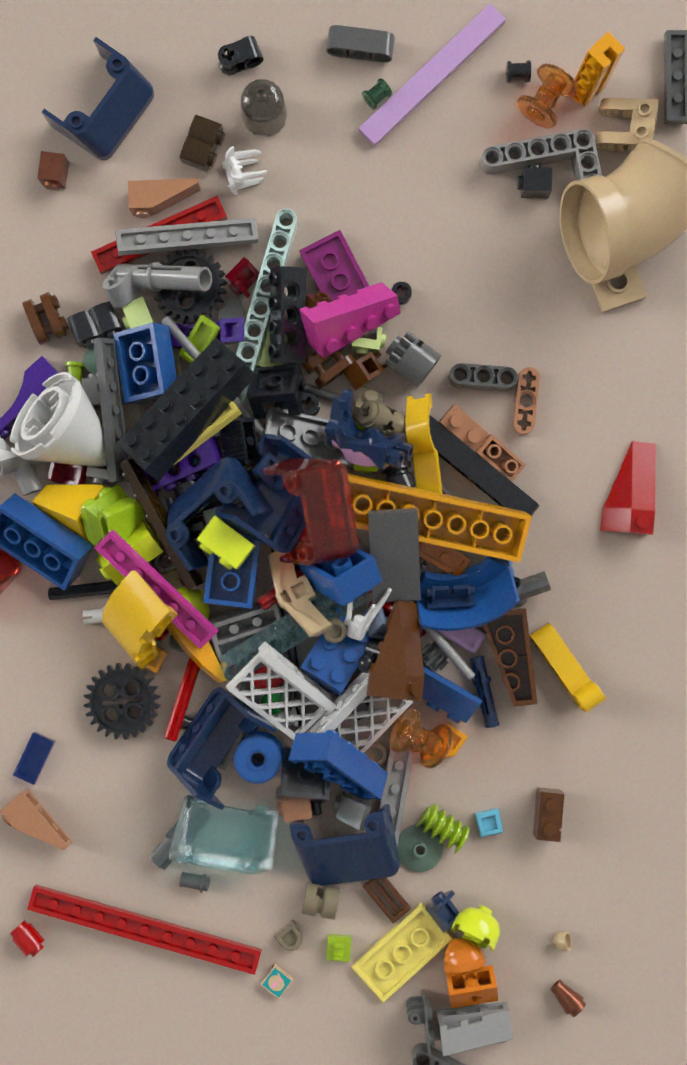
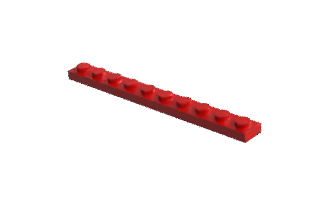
M37 884L33 887L27 910L253 975L256 973L262 949Z

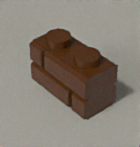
M537 787L533 835L537 840L561 841V831L559 829L562 828L565 794L559 789Z

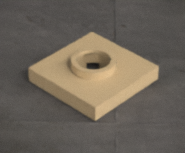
M636 266L627 269L623 274L626 283L623 289H614L610 284V280L592 284L602 313L647 297Z

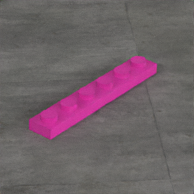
M111 530L95 547L124 577L133 570L137 571L162 602L176 611L178 615L171 622L199 649L218 632L216 627L114 530Z

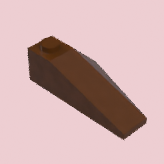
M395 600L385 626L387 633L384 641L379 642L377 648L380 651L377 660L371 664L369 669L366 695L422 701L424 669L416 603Z

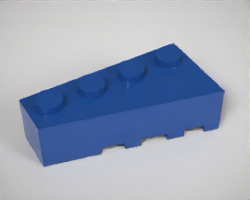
M336 731L296 733L289 761L295 764L303 762L305 764L304 769L324 774L323 779L340 784V788L360 799H382L388 773L380 767L379 763L370 760L367 754L358 751L351 742L345 741Z

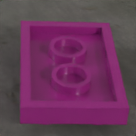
M341 230L299 250V254L319 292L328 294L333 301L337 300L340 295L346 294L350 296L355 294L356 290L369 286Z

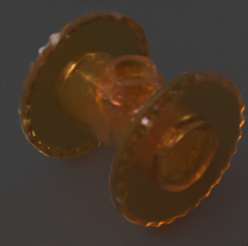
M545 63L537 69V75L543 84L534 97L520 96L517 100V106L519 111L529 121L549 129L556 126L558 122L552 109L556 106L559 97H573L576 95L578 88L576 81L570 74L558 66Z
M409 708L394 723L389 737V745L396 753H402L407 749L412 753L420 752L421 764L425 768L433 769V767L435 768L442 763L448 754L453 735L449 726L445 724L437 725L431 731L421 726V713L419 710Z

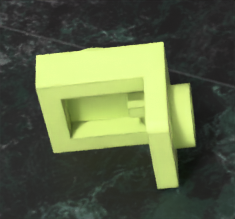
M378 327L376 340L358 338L352 341V351H356L357 355L365 356L370 352L376 354L380 348H385L386 334H382L383 327Z

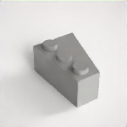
M257 602L254 603L252 609L241 607L208 618V621L218 629L212 640L222 669L239 655L242 656L246 653V650L253 645L260 643L283 626L277 604H274L267 610H263Z
M506 1002L436 1010L443 1056L495 1043H505L507 1040L513 1039L510 1011Z

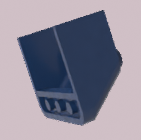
M95 37L93 41L100 56L107 61L106 69L109 75L116 80L90 117L81 111H73L62 121L45 108L42 114L52 128L97 159L108 160L113 156L152 102L154 90L151 83L125 56Z
M234 457L220 459L172 502L168 508L166 538L188 571L208 567L209 560L189 533L186 524L215 498H218L223 503H232L240 497L252 516L271 513L274 510L241 463Z
M218 687L208 696L170 752L167 766L194 798L223 810L225 806L214 795L221 785V774L217 767L242 731L247 734H253L261 726L273 733L277 729L239 698Z

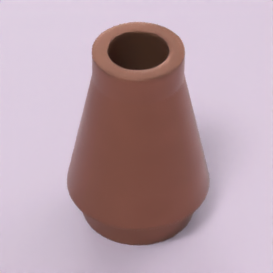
M558 980L551 987L550 990L554 993L567 1015L570 1014L572 1017H575L586 1006V1003L583 1001L584 997L561 980Z

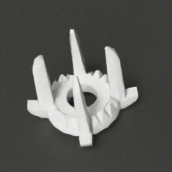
M232 146L226 152L225 161L222 163L223 169H226L230 183L228 185L229 190L235 195H239L237 190L257 185L264 180L263 177L249 178L267 173V170L241 173L240 169L243 166L258 162L257 159L238 161V159L261 155L262 152L260 150L234 152L235 148Z

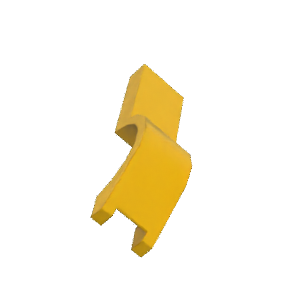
M431 393L425 394V398L418 399L408 396L405 427L407 441L414 445L413 462L416 487L443 494L438 451L432 442L429 426V415L432 408Z

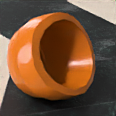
M454 938L450 941L445 951V963L443 965L444 972H469L485 966L486 957H484L482 949L476 943L464 938Z

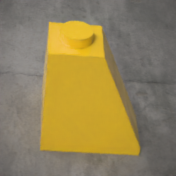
M46 485L36 495L32 503L35 507L91 543L86 537L80 511L86 500H96L104 486Z

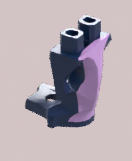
M343 389L339 398H333L330 419L324 432L327 434L328 444L342 450L346 461L366 467L377 466L380 470H383L389 465L399 468L404 459L409 460L412 458L414 445L404 442V433H395L391 437L385 438L374 427L360 430L356 427L354 418L351 416L353 393L349 389Z

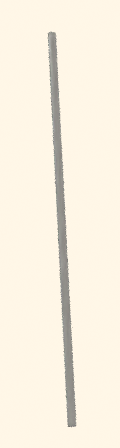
M167 316L161 321L163 325L169 326L170 333L192 359L195 360L200 355V352L171 318ZM237 397L234 402L241 411V416L254 417ZM254 418L256 433L262 438L264 427ZM321 499L318 506L332 521L333 508L328 502ZM334 524L352 546L370 555L367 547L348 526ZM423 627L468 681L475 676L474 672L438 630Z

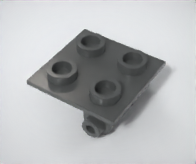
M421 989L422 996H414L407 999V1015L411 1024H424L428 1055H431L430 1046H435L431 1022L432 1009L429 997L425 998L424 990Z

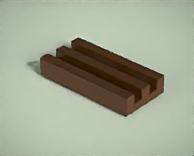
M387 877L371 879L363 884V888L393 924L411 909V906ZM381 879L383 881V883L393 893L397 900L402 904V906L404 907L403 909H400V907L390 897L386 890L381 886L378 880ZM372 885H374L379 890V892L384 896L388 903L393 907V909L397 912L396 915H393L387 906L372 890Z

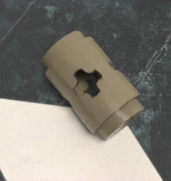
M375 400L366 401L361 405L358 412V420L363 427L368 429L374 427L387 437H391L395 433H406V416L404 413Z

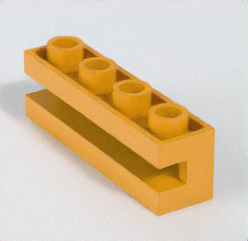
M609 31L587 51L570 89L573 99L578 103H582L585 107L593 100L596 93L599 94L605 89L625 50V47Z

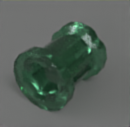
M379 78L376 85L368 91L364 90L362 92V96L367 105L374 110L383 99L392 96V91L385 80Z

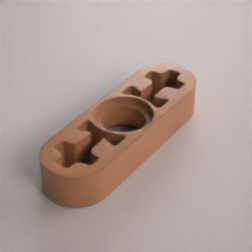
M526 367L518 374L512 427L519 435H527L535 426L540 375L532 367ZM527 373H531L530 376L534 378L529 384V389H534V392L530 390L521 391V388H526V380L522 377L526 376ZM523 395H528L532 398V405L528 408L520 404V397ZM518 410L521 412L531 411V415H526L525 421L530 426H527L525 430H521L522 427L517 423L523 419V413L518 414Z

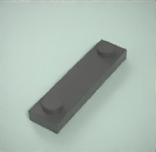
M666 30L664 34V124H687V30Z

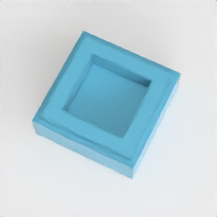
M498 808L475 813L480 837L503 833Z

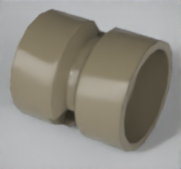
M307 882L302 914L315 916L317 913H320L321 918L335 920L340 888L327 886L325 889H322L318 884Z

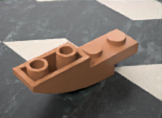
M452 404L438 421L511 482L526 466L514 453L493 435L488 434L456 404Z

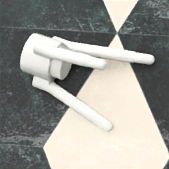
M391 588L386 590L377 605L373 604L365 617L355 615L352 618L353 602L348 604L344 624L348 626L346 634L355 640H363L366 631L369 630L372 621L390 595Z

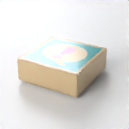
M274 964L260 985L280 999L294 978L277 964Z

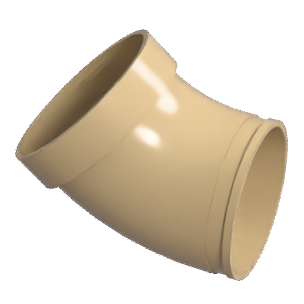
M642 137L625 161L608 176L595 175L573 181L566 186L560 203L561 235L567 256L573 268L583 280L596 284L618 278L627 269L652 258L666 249L687 230L686 157L660 142Z

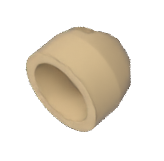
M561 931L553 936L552 941L555 943L554 947L557 950L571 951L572 938L568 931Z

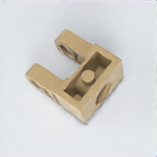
M609 97L601 100L599 113L602 116L630 118L631 126L630 132L601 131L596 133L595 144L597 149L628 152L630 154L637 146L640 138L644 137L654 140L658 115L657 99Z

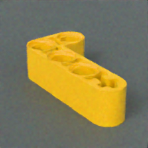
M549 622L529 635L538 651L580 710L588 713L606 700L601 689L595 682L589 679Z

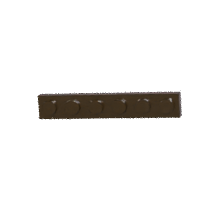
M127 459L120 463L123 477L131 484L135 499L143 506L145 517L156 530V538L160 544L164 545L168 553L169 562L176 567L181 584L188 590L203 584L204 581L198 570L188 571L166 538L167 513L142 467L133 459Z

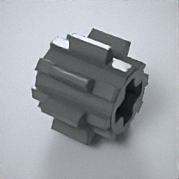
M435 642L431 645L428 643L421 650L423 662L433 672L438 668L442 670L449 663L447 661L448 657Z

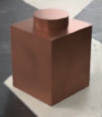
M41 151L37 179L44 188L49 190L66 189L69 161L62 153Z

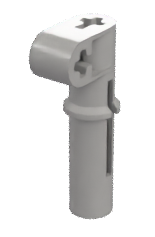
M153 262L150 265L118 264L104 280L102 287L112 306L119 308L129 304L141 288L150 289L153 292H160L161 289L207 291L212 283V275L207 267L167 266L159 262Z

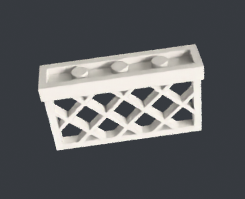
M265 641L258 648L259 653L226 685L228 691L292 740L295 739L296 733H305L326 711L331 713L337 707L332 695ZM260 661L267 666V673L254 674V668ZM281 677L284 679L283 687L271 688V678ZM267 679V688L254 689V680ZM241 681H250V690L240 691L236 686ZM299 691L301 693V700L288 701V692ZM284 692L283 702L271 703L272 693ZM267 694L268 703L257 704L254 702V695ZM315 704L319 707L314 713L305 714V705ZM301 706V714L288 716V707ZM284 707V716L274 717L271 715L272 708ZM301 720V726L295 732L288 728V722Z
M362 672L335 700L337 707L331 713L326 711L306 733L333 730L338 732L340 737L341 734L354 733L355 741L348 742H351L358 751L365 752L413 701L403 700L398 707H390L389 699L391 698L367 696L369 673ZM386 700V708L373 710V701ZM369 702L368 711L356 712V707L360 703ZM386 714V720L383 723L374 724L373 716ZM370 716L369 725L357 726V718ZM346 719H353L354 727L341 728L340 724ZM371 731V735L367 739L358 740V732Z

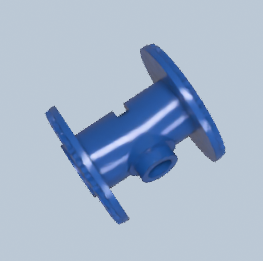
M256 731L253 734H248L238 745L234 754V766L239 776L253 784H262L273 779L279 772L282 764L280 752L283 749L282 744L277 737L269 732ZM261 753L265 760H256L254 754Z

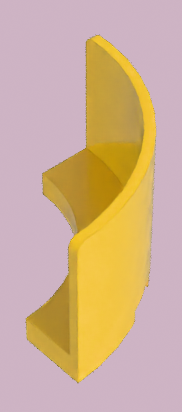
M133 570L122 580L107 601L102 614V622L139 668L144 669L160 654L156 649L155 636H161L165 628L178 614L172 607L165 605L139 573Z

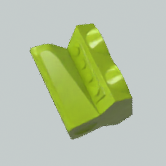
M119 484L112 488L104 487L100 491L96 500H86L80 511L86 537L95 547L111 530H114L126 541L145 519L141 503L127 496Z

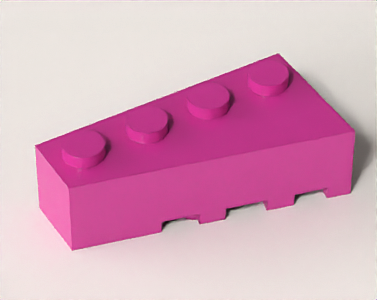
M382 282L356 290V293L350 296L346 294L340 295L337 300L329 303L322 301L317 303L316 307L299 309L308 343L323 358L401 313L398 296Z

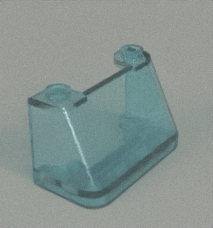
M189 793L183 799L168 859L174 862L245 874H260L272 870L278 811H272L271 807L266 805H257V808L252 810L228 806L220 810L194 798Z

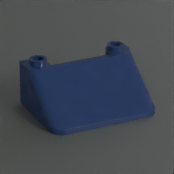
M264 433L258 445L259 454L263 457L266 452H270L287 468H293L295 470V473L292 475L293 481L285 489L273 490L260 478L257 479L256 486L274 509L271 513L252 516L244 503L242 507L234 503H226L221 506L216 517L277 552L288 553L294 548L331 483V473L326 467L286 437Z
M384 804L379 811L370 813L364 822L366 833L313 840L312 831L304 823V820L292 821L289 824L291 838L310 882L323 886L394 876L400 868V861L390 805Z

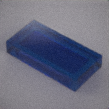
M34 731L13 776L35 785L56 741Z

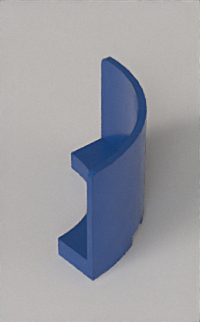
M487 556L477 565L466 569V573L454 576V573L439 574L424 571L420 576V600H415L421 627L440 631H457L475 628L496 620L514 608L520 599L509 561ZM466 583H469L475 587V595H473L475 607L427 609L425 588H430L431 585L453 587V585H466Z

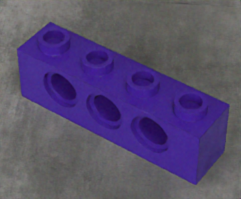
M212 436L176 463L180 469L178 475L174 473V466H172L156 484L154 478L144 469L143 471L156 495L159 496L158 492L161 490L171 491L182 481L188 482L198 479V474L207 472L224 457L216 436ZM196 455L200 457L198 466L194 464V457Z

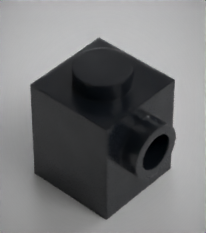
M540 165L524 167L521 176L517 178V190H521V198H549L552 192V168H541Z

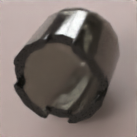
M257 79L250 82L244 88L241 95V112L246 128L254 135H267V137L279 133L285 126L287 118L285 98L280 87L273 81Z

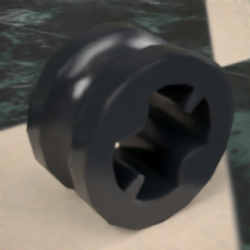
M400 281L393 285L392 291L397 294L398 288H402V291L403 289L407 290L405 298H401V296L398 298L399 304L403 305L410 300L412 289L408 283Z

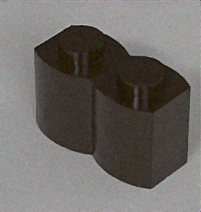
M195 115L180 153L181 163L205 172L208 171L209 167H213L217 159L215 150L218 145H222L225 138L222 124Z

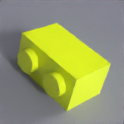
M216 516L212 518L197 538L201 542L199 547L209 555L214 552L220 556L219 562L229 570L232 567L239 569L255 548L254 544Z

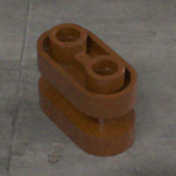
M49 292L40 295L41 303L35 305L32 299L22 302L33 333L40 345L50 342L49 334L55 333L57 338H61L67 335L66 330L69 329L65 317H60L58 308H61L56 295L51 296ZM42 312H46L50 322L46 326H44L40 316Z
M346 346L325 358L319 353L316 354V352L306 357V364L303 367L308 374L313 372L318 374L319 377L314 382L319 389L326 387L342 375L343 371L356 361L352 354L347 356L342 354L341 351ZM334 358L337 363L328 370H325L323 365Z

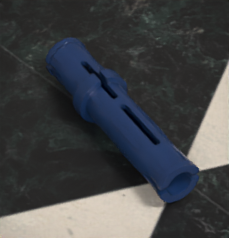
M484 656L470 658L472 671L475 674L472 680L473 685H476L478 697L482 700L480 706L485 723L484 726L485 728L499 726L489 683L491 677L487 674Z

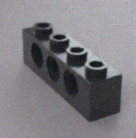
M272 267L268 276L270 285V297L268 300L270 309V321L268 324L270 333V345L268 347L270 363H306V332L299 310L306 307V268ZM285 287H286L287 290H288V295H287V296L285 295V292H284ZM285 311L288 314L287 320L284 317ZM285 334L288 338L287 344L284 341Z

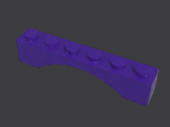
M43 356L25 370L23 383L17 398L9 410L0 418L1 439L5 440L10 436V430L13 428L20 410L32 393L39 396L46 389L42 383L59 373Z

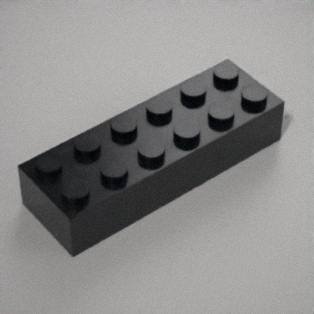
M215 338L117 444L148 474L159 481L257 375L241 358Z

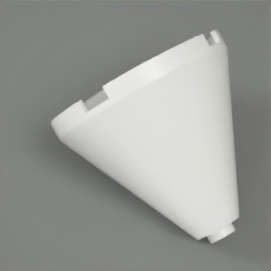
M61 372L48 378L42 383L46 389L39 396L32 393L14 422L10 435V441L15 444V448H11L12 452L25 460L93 467L107 466L103 426L79 380L67 372Z

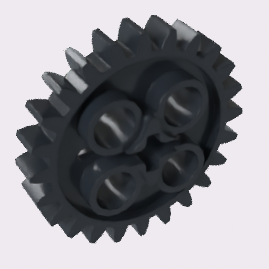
M193 249L191 254L188 250H184L182 255L175 251L174 258L166 255L169 262L160 261V264L209 268L212 275L210 290L206 293L166 289L154 292L159 293L153 297L156 302H160L158 308L160 310L165 309L164 314L166 316L172 314L174 321H177L180 317L183 324L187 322L188 318L193 324L196 318H199L201 315L207 314L209 317H212L210 310L219 311L216 303H224L220 295L227 294V291L221 287L227 285V281L220 279L226 275L223 270H219L221 268L220 263H214L215 258L212 255L207 258V253L204 250L200 255L197 249ZM185 298H192L189 306H182Z
M116 663L115 670L111 665H108L107 673L102 669L98 671L101 678L96 676L91 678L95 685L86 686L91 691V693L84 695L85 698L90 699L88 703L83 705V707L90 708L91 710L86 714V717H94L90 724H99L97 732L106 729L105 737H108L113 732L115 740L120 737V734L123 735L124 740H127L129 732H131L135 738L138 736L137 729L144 733L146 731L144 724L153 725L150 717H158V714L153 710L161 707L160 704L155 703V700L160 698L161 695L154 694V691L159 686H151L150 683L154 680V677L146 679L148 671L145 670L141 674L138 673V665L133 670H131L130 663H126L124 669L121 663ZM129 682H135L138 685V692L136 694L128 691ZM107 684L114 687L115 693L112 697L105 694L104 688ZM121 696L123 699L143 697L142 701H131L124 705L122 703L102 705V701L117 700ZM132 705L140 708L141 714L139 717L131 715L130 708ZM109 708L116 710V720L108 718L107 710Z

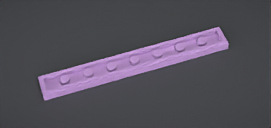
M489 3L359 127V132L375 147L505 23L506 18Z

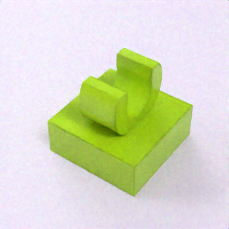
M328 934L326 960L350 962L352 935Z

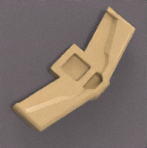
M274 551L268 554L267 557L276 591L275 597L281 608L286 609L310 637H317L333 628L332 624L310 602L316 598V594L305 575L299 578L296 577L291 552L280 553Z

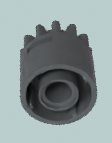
M407 332L402 338L397 336L386 350V353L390 356L385 364L418 388L439 361L441 355L415 335Z

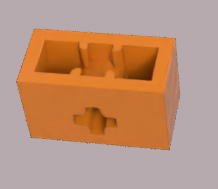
M493 965L483 966L469 972H446L451 1009L498 1001V987Z

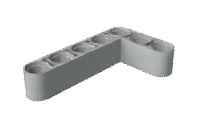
M587 129L490 146L483 151L480 160V168L486 174H496L522 169L529 165H543L571 159L575 180L595 175L602 176L593 133ZM577 140L584 141L587 146H580ZM560 144L563 146L564 150L558 151L555 149L554 145ZM537 148L541 151L542 154L535 155L532 153L531 149ZM516 153L519 159H511L508 154ZM493 157L497 163L490 164L486 161V158ZM581 163H589L591 169H585Z

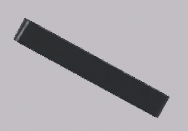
M429 415L430 434L434 447L438 451V456L499 506L525 511L531 516L539 508V504Z

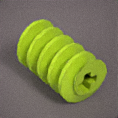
M436 803L425 809L415 825L418 827L422 823L425 824L424 833L432 829L431 838L439 834L440 844L448 840L447 849L455 845L454 854L463 847L470 829L467 825L461 828L462 822L460 820L453 822L454 816L451 814L446 816L444 809L438 811Z

